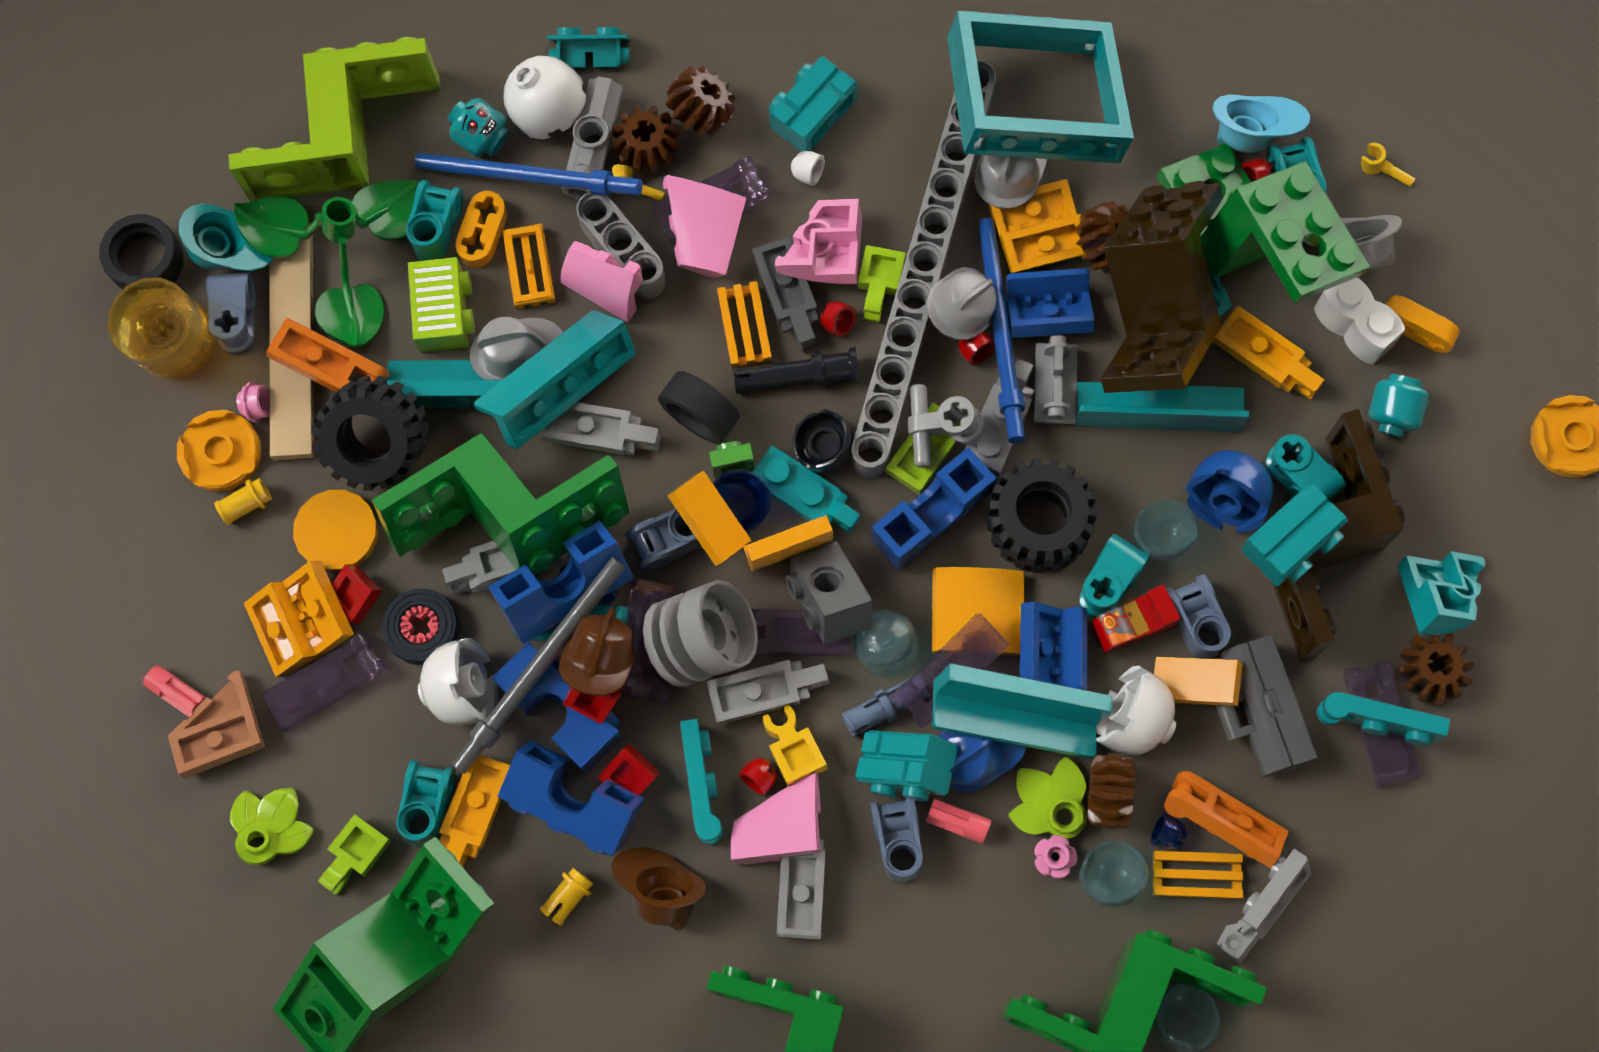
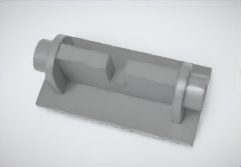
M1052 336L1048 344L1036 343L1034 423L1076 425L1077 345L1067 344L1066 337Z

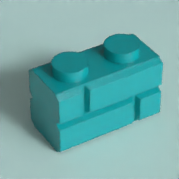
M824 56L820 57L813 66L810 63L805 64L796 75L794 81L796 84L787 94L784 91L780 92L769 106L771 129L785 141H789L800 152L811 151L858 99L857 82L842 70L840 71L836 65Z
M1309 483L1250 536L1241 549L1274 585L1279 586L1287 578L1294 584L1313 566L1308 559L1320 549L1326 555L1345 537L1340 530L1348 520L1314 484Z
M869 730L864 735L861 748L863 757L859 758L855 777L857 781L871 786L870 793L873 795L895 799L896 793L899 791L902 792V796L905 798L928 802L929 794L943 796L948 794L952 778L950 769L954 768L958 748L955 746L956 744L932 734Z

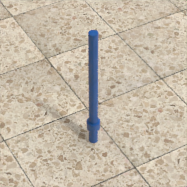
M417 153L415 156V167L417 169L588 189L591 194L610 196L611 193H621L639 196L643 188L641 179L613 176L611 171L593 170L592 173L425 153Z
M984 218L978 222L985 277L986 279H992L994 282L992 286L995 289L997 299L991 320L1002 391L998 395L1000 413L1005 415L1009 443L1017 444L1025 441L1022 412L1025 410L1023 392L1018 389L995 223L991 218Z

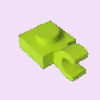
M866 245L858 278V288L868 290L864 306V320L880 323L885 294L896 295L906 260V252Z
M354 814L327 850L337 858L322 874L318 882L337 896L347 884L353 870L365 877L390 845L391 841Z

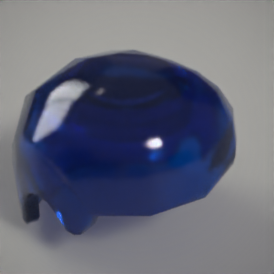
M746 469L732 470L721 474L713 482V485L746 533L756 529L769 514L771 508L770 490L759 475Z

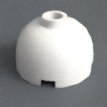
M540 55L528 58L517 65L508 76L504 85V106L513 123L530 138H551L547 133L553 132L558 128L564 132L580 116L586 102V94L582 90V84L584 83L574 69L558 58Z
M464 638L436 648L425 660L421 671L420 683L418 684V695L421 702L440 721L454 726L476 724L480 719L485 721L498 704V686L492 680L494 675L487 678L484 663L491 661L482 646L472 638Z
M1132 666L1119 678L1120 681L1125 683L1117 694L1111 690L1108 695L1112 696V712L1096 725V733L1100 735V737L1096 738V741L1121 754L1141 755L1151 751L1159 743L1165 744L1172 737L1176 729V721L1173 720L1175 703L1174 696L1160 678L1141 666Z

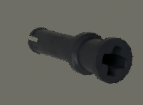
M856 347L849 348V351L845 353L823 355L821 351L815 352V354L811 355V359L742 368L733 367L736 394L814 384V387H819V389L826 388L827 384L852 381L854 385L860 384Z

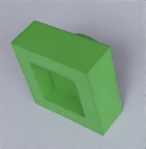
M739 441L725 442L718 445L717 450L709 452L715 479L750 472L755 469L750 443L741 445Z

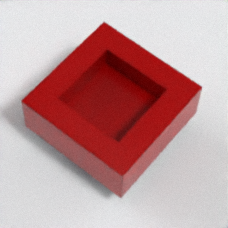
M345 564L332 584L350 624L362 623L382 592V589L356 564Z
M629 743L597 778L602 782L608 779L640 796L660 772Z

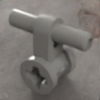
M915 384L910 388L912 416L908 417V434L910 437H913L914 465L916 467L927 468L931 465V436L949 434L956 442L961 444L973 443L982 436L985 429L984 417L968 399L962 396L950 397L940 405L937 412L928 413L927 387L923 384Z

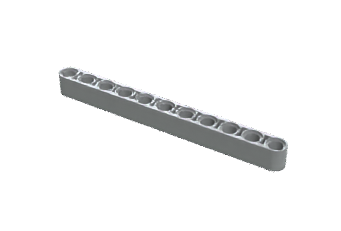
M977 60L980 83L985 85L981 90L985 115L988 116L993 100L996 73L989 63ZM955 91L852 443L853 469L859 476L865 479L880 477L885 473V468L889 464L930 321L926 307L928 292L942 279L977 156L974 154H964ZM956 152L964 155L965 159L953 161L947 155ZM948 188L955 195L945 198L939 196L936 192L939 189ZM935 224L942 226L945 231L941 234H931L925 228ZM921 261H928L935 268L924 272L918 270L914 265ZM909 298H918L924 305L918 309H911L904 302ZM899 335H907L912 338L914 343L907 347H900L893 342V339ZM893 372L899 374L903 381L896 385H889L882 380V377L887 373ZM885 410L892 415V419L887 423L881 424L873 421L870 416L875 411ZM872 448L880 452L881 458L875 462H866L860 458L859 454L865 449Z

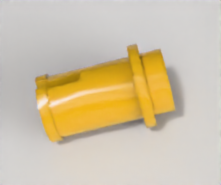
M260 478L255 481L248 479L245 487L222 500L214 502L223 521L230 525L233 521L258 507L265 509L267 502L272 500V496Z
M574 867L569 873L563 872V881L544 905H541L539 908L549 917L557 905L562 903V906L552 917V921L560 926L563 925L564 920L583 896L589 897L591 895L589 889L594 884Z

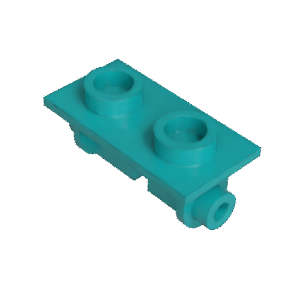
M562 27L557 28V35H547L548 40L556 42V49H549V57L558 58L571 68H586V52H593V67L622 68V64L630 63L629 48H622V41H631V38L627 34H621L620 27H597V35H581V28Z

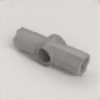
M600 76L595 79H589L585 105L579 119L573 126L574 141L566 170L592 173L593 170L604 171L606 160L610 157L613 150L612 129L613 125L616 124L624 92L623 85L616 83L610 78ZM589 136H601V139L596 143L584 142ZM563 186L561 188L563 194L572 197L574 200H579L584 194L590 192L588 189Z

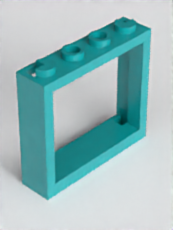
M957 11L947 36L964 154L1121 163L1134 136L1111 22ZM975 46L1092 54L1105 123L986 116Z

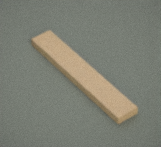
M313 234L309 239L299 238V247L294 255L285 258H273L272 262L269 263L270 344L286 317L314 331ZM270 359V457L273 461L315 458L314 435H312L314 426V381Z

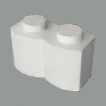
M1357 277L1323 291L1314 307L1320 322L1331 332L1343 336L1350 351L1360 360L1374 365L1395 345L1405 330L1400 317L1387 305L1375 301L1370 289Z

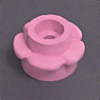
M248 382L237 395V408L242 416L257 423L260 422L261 418L270 416V390L264 384L256 385L254 382Z
M1053 835L1048 840L1042 839L1035 847L1034 854L1037 856L1035 866L1044 876L1050 875L1054 879L1064 878L1070 874V868L1077 863L1076 849L1071 847L1069 840L1063 836ZM1053 853L1059 854L1060 858L1058 861L1052 860L1051 855Z

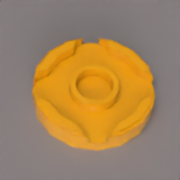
M1567 395L1553 399L1538 412L1531 426L1530 443L1536 458L1547 470L1561 477L1577 479L1594 475L1599 471V406L1594 404V400L1586 396Z
M228 410L207 411L193 418L187 425L188 428L183 436L180 435L177 443V461L183 474L197 487L211 492L231 491L245 484L256 472L262 457L261 440L255 428L245 418Z
M344 489L326 490L312 496L300 508L294 520L293 539L298 552L308 562L321 560L327 573H339L338 571H341L345 564L360 566L372 554L378 541L376 516L373 509L359 495Z

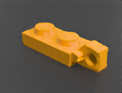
M1240 306L1233 310L1212 341V343L1278 389L1281 388L1287 393L1293 388L1296 392L1311 400L1325 380L1309 369L1311 361L1304 356L1305 351Z
M483 755L476 759L466 774H462L439 831L441 834L440 842L455 855L462 867L466 862L467 856L476 859L479 850L483 848L502 801L497 796L510 767L508 764Z

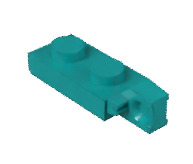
M771 445L748 478L751 485L807 521L827 515L830 524L834 523L849 534L853 532L860 522V514L845 504L848 496L842 493L841 489L805 468L773 445Z

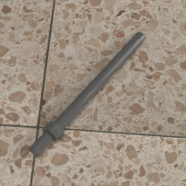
M611 557L486 720L480 719L470 732L472 738L452 762L456 769L466 774L485 748L491 749L501 736L499 732L501 727L570 640L577 624L591 613L626 568L622 563Z

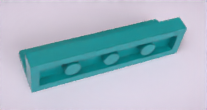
M595 310L590 311L474 402L475 408L494 417L506 444L518 450L637 354L624 321Z
M391 360L387 364V370L390 373L387 385L391 386L395 381H398L404 385L401 390L404 394L408 395L412 391L417 396V399L413 402L416 408L423 406L424 409L475 408L474 402L503 380L482 379L474 371L470 360Z
M1077 382L1075 426L1242 432L1250 418L1249 411H1244V387L1187 386L1185 389L1104 393L1102 383Z
M951 663L934 679L932 726L934 729L984 739L990 738L995 741L1092 759L1096 755V725L1112 712L1111 695Z

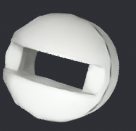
M812 151L800 152L791 163L793 176L802 183L811 186L816 185L824 169V156Z

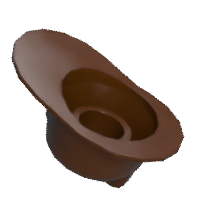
M610 607L605 615H589L584 617L577 624L572 637L566 643L559 662V673L563 681L572 689L583 694L596 696L612 694L621 689L628 680L635 660V649L632 646V631L626 623L616 618L615 608Z
M648 847L627 849L619 853L611 865L613 877L624 889L634 896L639 916L646 922L654 925L669 926L676 931L683 930L686 927L688 917H690L693 911L694 904L701 900L706 892V885L699 876L690 872L673 857L660 850Z

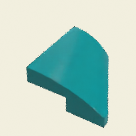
M1451 551L1442 561L1406 555L1398 563L1397 567L1419 634L1437 635L1450 633L1469 627L1476 620L1478 607L1476 606L1475 599L1480 595L1481 584L1477 583L1478 573L1485 567L1483 557Z

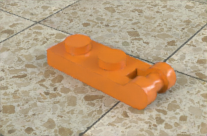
M287 317L266 351V357L334 392H337L350 382L354 371L364 377L370 376L372 382L378 376L387 377V380L390 376L388 370L379 364Z
M1182 771L1176 775L1172 784V790L1168 793L1164 803V808L1169 815L1175 818L1187 817L1205 828L1209 833L1218 836L1270 869L1279 859L1289 832L1189 771Z

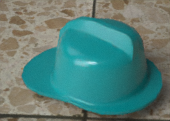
M206 203L197 204L185 210L178 221V233L183 246L193 262L204 269L221 270L230 268L240 271H254L264 268L273 260V258L255 251L245 241L236 224L234 211Z

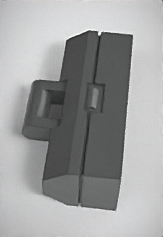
M1273 635L1239 644L1221 652L1218 655L1219 659L1238 660L1243 664L1238 703L1242 704L1249 724L1248 726L1241 727L1234 706L1215 705L1228 742L1248 737L1262 778L1309 765L1317 759V754Z

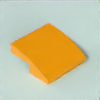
M1067 179L1038 186L1033 197L1022 206L1005 209L996 208L988 204L991 217L995 223V230L1011 273H1020L1083 256L1082 248L1076 245L1080 237L1074 229L1080 224L1081 214L1076 212Z
M826 515L745 545L743 548L749 568L753 572L790 558V556L832 542L833 530Z
M321 560L307 562L283 582H270L243 603L275 677H282L312 662L354 635Z
M980 567L934 568L932 576V652L972 656L977 653L1011 657L1020 656L1021 604L1024 603V571Z

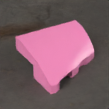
M670 175L665 176L663 189H668L672 215L668 217L670 228L676 236L674 250L677 266L713 279L725 276L746 197L692 180Z
M859 199L818 200L809 212V220L804 225L799 226L792 236L794 244L784 257L778 256L776 258V272L815 282L857 284L863 221Z
M574 241L567 252L562 266L561 284L627 323L636 313L637 307L634 293L643 282L641 266L633 261H629L625 268H623L610 253L602 250L597 251L588 245Z
M817 772L787 786L734 821L731 834L732 861L738 865L781 861V857L821 853L818 813H821Z

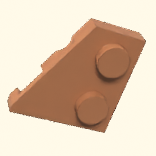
M239 670L232 672L227 677L229 682L212 699L207 696L195 708L193 715L189 719L182 721L167 735L178 774L183 779L266 748L244 675Z

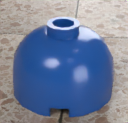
M1222 450L1207 456L1200 462L1191 474L1185 491L1188 490L1189 493L1187 499L1188 506L1199 519L1221 530L1223 528L1222 522L1230 526H1238L1235 531L1236 533H1246L1256 530L1265 522L1270 510L1274 487L1269 471L1260 461L1240 451Z

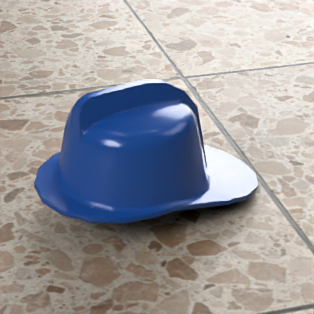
M942 731L938 735V737L956 744L955 746L958 748L954 768L950 769L952 778L949 789L956 792L971 793L985 787L1012 769L1022 759L1027 748L1026 746L995 741L990 738L984 739L948 731Z

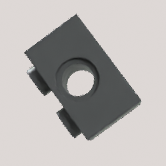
M837 541L790 556V575L786 576L789 594L793 600L799 599L803 606V615L810 630L816 629L824 644L872 628V599Z

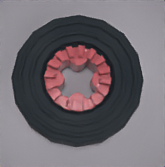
M417 588L403 592L390 603L384 613L382 631L385 643L396 657L410 664L423 665L436 648L458 640L460 623L457 611L445 596L434 590ZM430 618L431 620L427 624L430 628V633H427L426 636L422 633L413 636L412 634L415 632V628L412 625L413 621L418 619L423 622Z

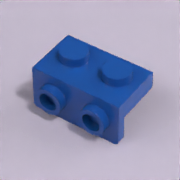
M1082 268L1008 274L1006 277V307L1011 338L1094 332L1095 320L1089 295V270Z
M1034 601L1021 604L1019 667L1021 678L1081 690L1087 689L1086 608L1076 606L1060 609Z

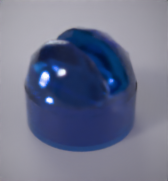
M1164 812L1158 818L1153 828L1150 843L1162 850H1178L1183 846L1181 840H1185L1188 836L1187 828L1178 818Z

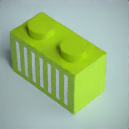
M457 257L408 262L413 341L420 353L469 348L468 334L475 333L472 309H466L465 296L472 295L469 271L462 270Z

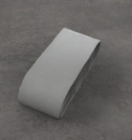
M591 192L584 194L578 200L576 206L577 216L584 235L598 251L602 250L610 253L621 267L625 268L629 261H633L641 266V271H654L656 273L655 276L649 280H644L634 294L645 300L658 297L664 291L666 285L663 264L659 256L608 196L591 194ZM596 211L606 213L598 221L587 219L591 213ZM625 240L631 243L624 250L617 251L612 249V246L618 241Z

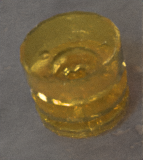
M142 278L127 285L115 297L108 312V332L113 344L127 358L137 363L149 374L163 379H181L196 372L209 359L215 345V337L208 327V312L176 283L163 278Z

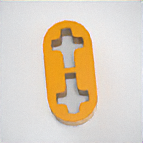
M482 191L473 196L456 238L455 247L459 258L470 268L483 267L492 260L507 221L508 213L504 201L499 194L493 191ZM489 204H492L497 213H490L487 216L485 225H483V216L480 209L487 210ZM478 234H480L483 250H476L474 255H470L466 246L474 245Z
M1390 296L1385 303L1403 322L1405 330L1402 335L1436 352L1448 353L1452 350L1460 335V329L1452 321L1402 296Z

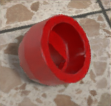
M1262 158L1253 159L1241 165L1251 182L1271 175L1270 169L1274 167L1272 163Z
M839 301L826 304L824 313H820V322L823 328L838 337L847 335L852 330L856 321L855 309Z
M983 331L968 340H959L960 353L972 366L984 361L995 347V342Z
M765 758L753 759L738 773L743 783L760 796H765L777 780L776 768L774 766L769 767L770 761Z

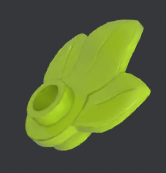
M1068 757L1061 759L1051 776L1045 772L1030 768H1020L1017 771L1016 789L1023 803L1015 807L1008 816L1018 829L1030 835L1049 832L1051 835H1059L1067 839L1076 837L1081 833L1087 821L1086 810L1081 803L1086 791V782L1080 769ZM1061 810L1068 811L1072 815V823L1069 825L1060 824L1056 819L1057 812Z
M293 788L274 790L265 795L262 800L247 790L243 791L236 798L230 812V822L238 834L235 840V849L243 862L249 865H264L270 862L277 854H294L308 843L314 829L306 823L296 821L299 803ZM262 837L265 839L264 843L259 847H251L249 845L250 841L254 838Z

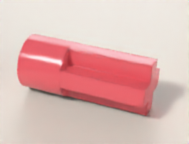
M160 665L154 666L143 680L144 687L189 718L193 715L195 708L206 698Z
M934 798L926 819V823L980 844L984 843L992 821L937 798Z

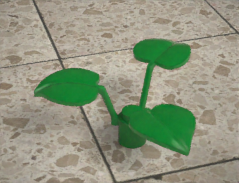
M391 180L375 183L359 190L354 195L352 201L344 197L330 198L324 203L322 214H315V220L308 228V215L304 207L295 199L284 196H270L251 202L235 203L234 215L238 229L245 241L258 253L271 258H285L294 255L299 247V238L309 239L319 226H322L323 234L329 240L339 244L343 289H328L320 295L315 305V318L321 330L328 336L351 347H362L369 343L379 332L384 317V305L379 293L372 286L363 284L350 288L347 240L353 237L356 225L359 228L368 226L372 235L381 240L388 241L405 238L407 236L406 225L413 207L416 188L420 181Z

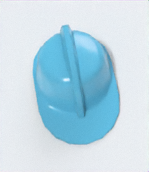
M1228 94L1217 98L1213 103L1212 109L1216 119L1220 122L1217 134L1218 144H1227L1230 148L1243 153L1261 152L1275 137L1298 134L1304 131L1310 122V114L1304 106L1284 97Z

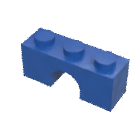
M968 447L936 473L933 483L920 496L908 504L903 500L871 527V541L899 571L992 494L997 478Z
M600 521L563 542L569 559L565 570L556 578L547 581L537 580L528 567L524 565L488 586L506 621L522 644L542 635L548 629L562 622L611 557L618 560L626 568L605 595L617 590L621 585L634 578L616 540Z
M528 642L492 677V680L505 694L538 653V650ZM557 658L553 660L518 705L526 715L544 701L555 700L561 703L564 702L570 686L563 681L557 670L560 662ZM566 706V721L551 739L587 774L623 739L620 732L616 729L621 722L610 711L603 723L599 724Z
M533 740L516 751L497 797L509 802L508 804L513 810L522 814H532L545 821L547 826L553 831L560 834H570L584 841L586 847L596 853L613 856L626 843L645 798L607 779L593 791L589 801L577 800L566 791L563 784V773L569 761L568 758Z

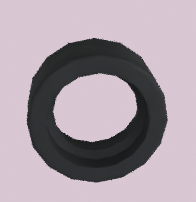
M147 214L129 215L116 221L105 232L100 243L99 259L105 273L124 292L136 296H150L166 290L178 279L183 267L184 251L176 235L159 218ZM147 235H154L159 238L164 245L165 253L161 262L152 271L143 275L131 276L121 269L119 257L123 248L131 240Z
M677 371L658 397L661 407L673 419L690 432L711 443L721 444L740 418L738 409L720 391L699 377L685 371Z

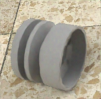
M715 580L686 591V593H681L652 604L645 614L643 636L649 659L659 675L674 686L687 687L715 675H721L749 664L756 654L758 634L754 615L742 593L729 582Z

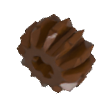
M690 66L682 71L669 85V89L666 92L668 100L665 105L674 111L672 119L680 120L683 123L684 130L692 128L698 137L704 133L712 136L732 118V114L735 111L733 102L736 97L727 91L729 83L721 82L718 79V72L709 74L704 66L699 69Z
M636 104L634 108L635 115L630 116L622 112L620 116L621 125H613L612 134L615 138L612 142L613 152L620 155L619 160L622 165L629 166L633 164L634 172L638 175L644 166H649L651 173L656 174L658 163L669 167L672 162L670 154H678L679 143L676 139L680 136L678 126L671 124L672 118L668 111L658 115V109L653 104L647 112H642L641 107ZM644 137H650V141L648 142H642L641 139Z
M1114 201L1104 202L1086 210L1080 216V224L1074 228L1080 237L1076 245L1080 246L1084 252L1082 260H1090L1093 271L1101 269L1105 274L1110 273L1103 247L1127 214L1126 205L1118 206Z
M1448 633L1442 640H1440L1438 634L1426 635L1425 639L1416 635L1410 640L1411 648H1404L1400 652L1399 656L1406 664L1399 666L1397 673L1402 676H1410V680L1403 687L1404 690L1409 691L1416 686L1419 689L1417 693L1418 701H1425L1431 694L1435 705H1441L1445 702L1446 696L1452 700L1459 698L1462 695L1460 687L1466 688L1472 683V679L1465 672L1474 668L1475 662L1464 660L1461 657L1467 652V645H1460L1458 648L1452 646L1454 634ZM1438 662L1442 670L1433 673L1429 665Z
M1119 754L1096 755L1092 760L1087 818L1090 824L1109 829H1115L1116 827L1126 828L1130 824L1133 812L1136 764L1132 758L1121 757Z

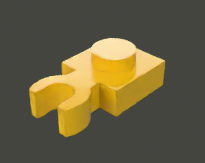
M787 705L784 706V713L788 720L784 725H774L768 714L763 716L766 732L771 737L779 740L769 745V748L787 786H790L814 772L819 774L827 770V764L809 728L807 727L796 732V714L792 707Z

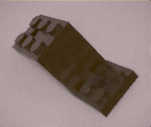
M1194 181L1176 188L1166 189L1163 185H1155L1144 189L1103 247L1127 336L1100 378L1104 393L1185 389L1220 329L1221 322L1200 238L1201 233L1223 199L1220 183L1205 184L1203 181Z
M1359 409L1343 413L1325 438L1336 470L1343 477L1347 486L1344 491L1348 500L1334 504L1347 517L1348 521L1340 530L1345 537L1326 555L1320 549L1308 559L1313 566L1294 584L1288 578L1279 586L1273 584L1300 662L1318 657L1334 641L1333 634L1336 633L1335 622L1331 612L1328 609L1323 610L1318 593L1321 592V585L1315 570L1382 551L1404 529L1402 525L1405 523L1403 508L1397 499L1393 500L1387 485L1390 483L1388 468L1382 459L1378 460L1373 447L1375 444L1373 428L1368 420L1363 421Z

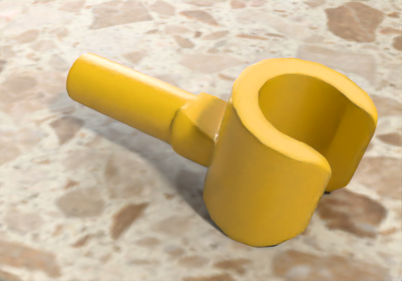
M1370 143L1367 152L1378 160L1373 161L1362 156V170L1369 175H1375L1380 172L1388 174L1411 187L1415 178L1385 160L1386 150L1381 144Z
M620 164L612 167L613 176L633 178V169L631 167ZM643 184L641 194L662 202L665 192Z

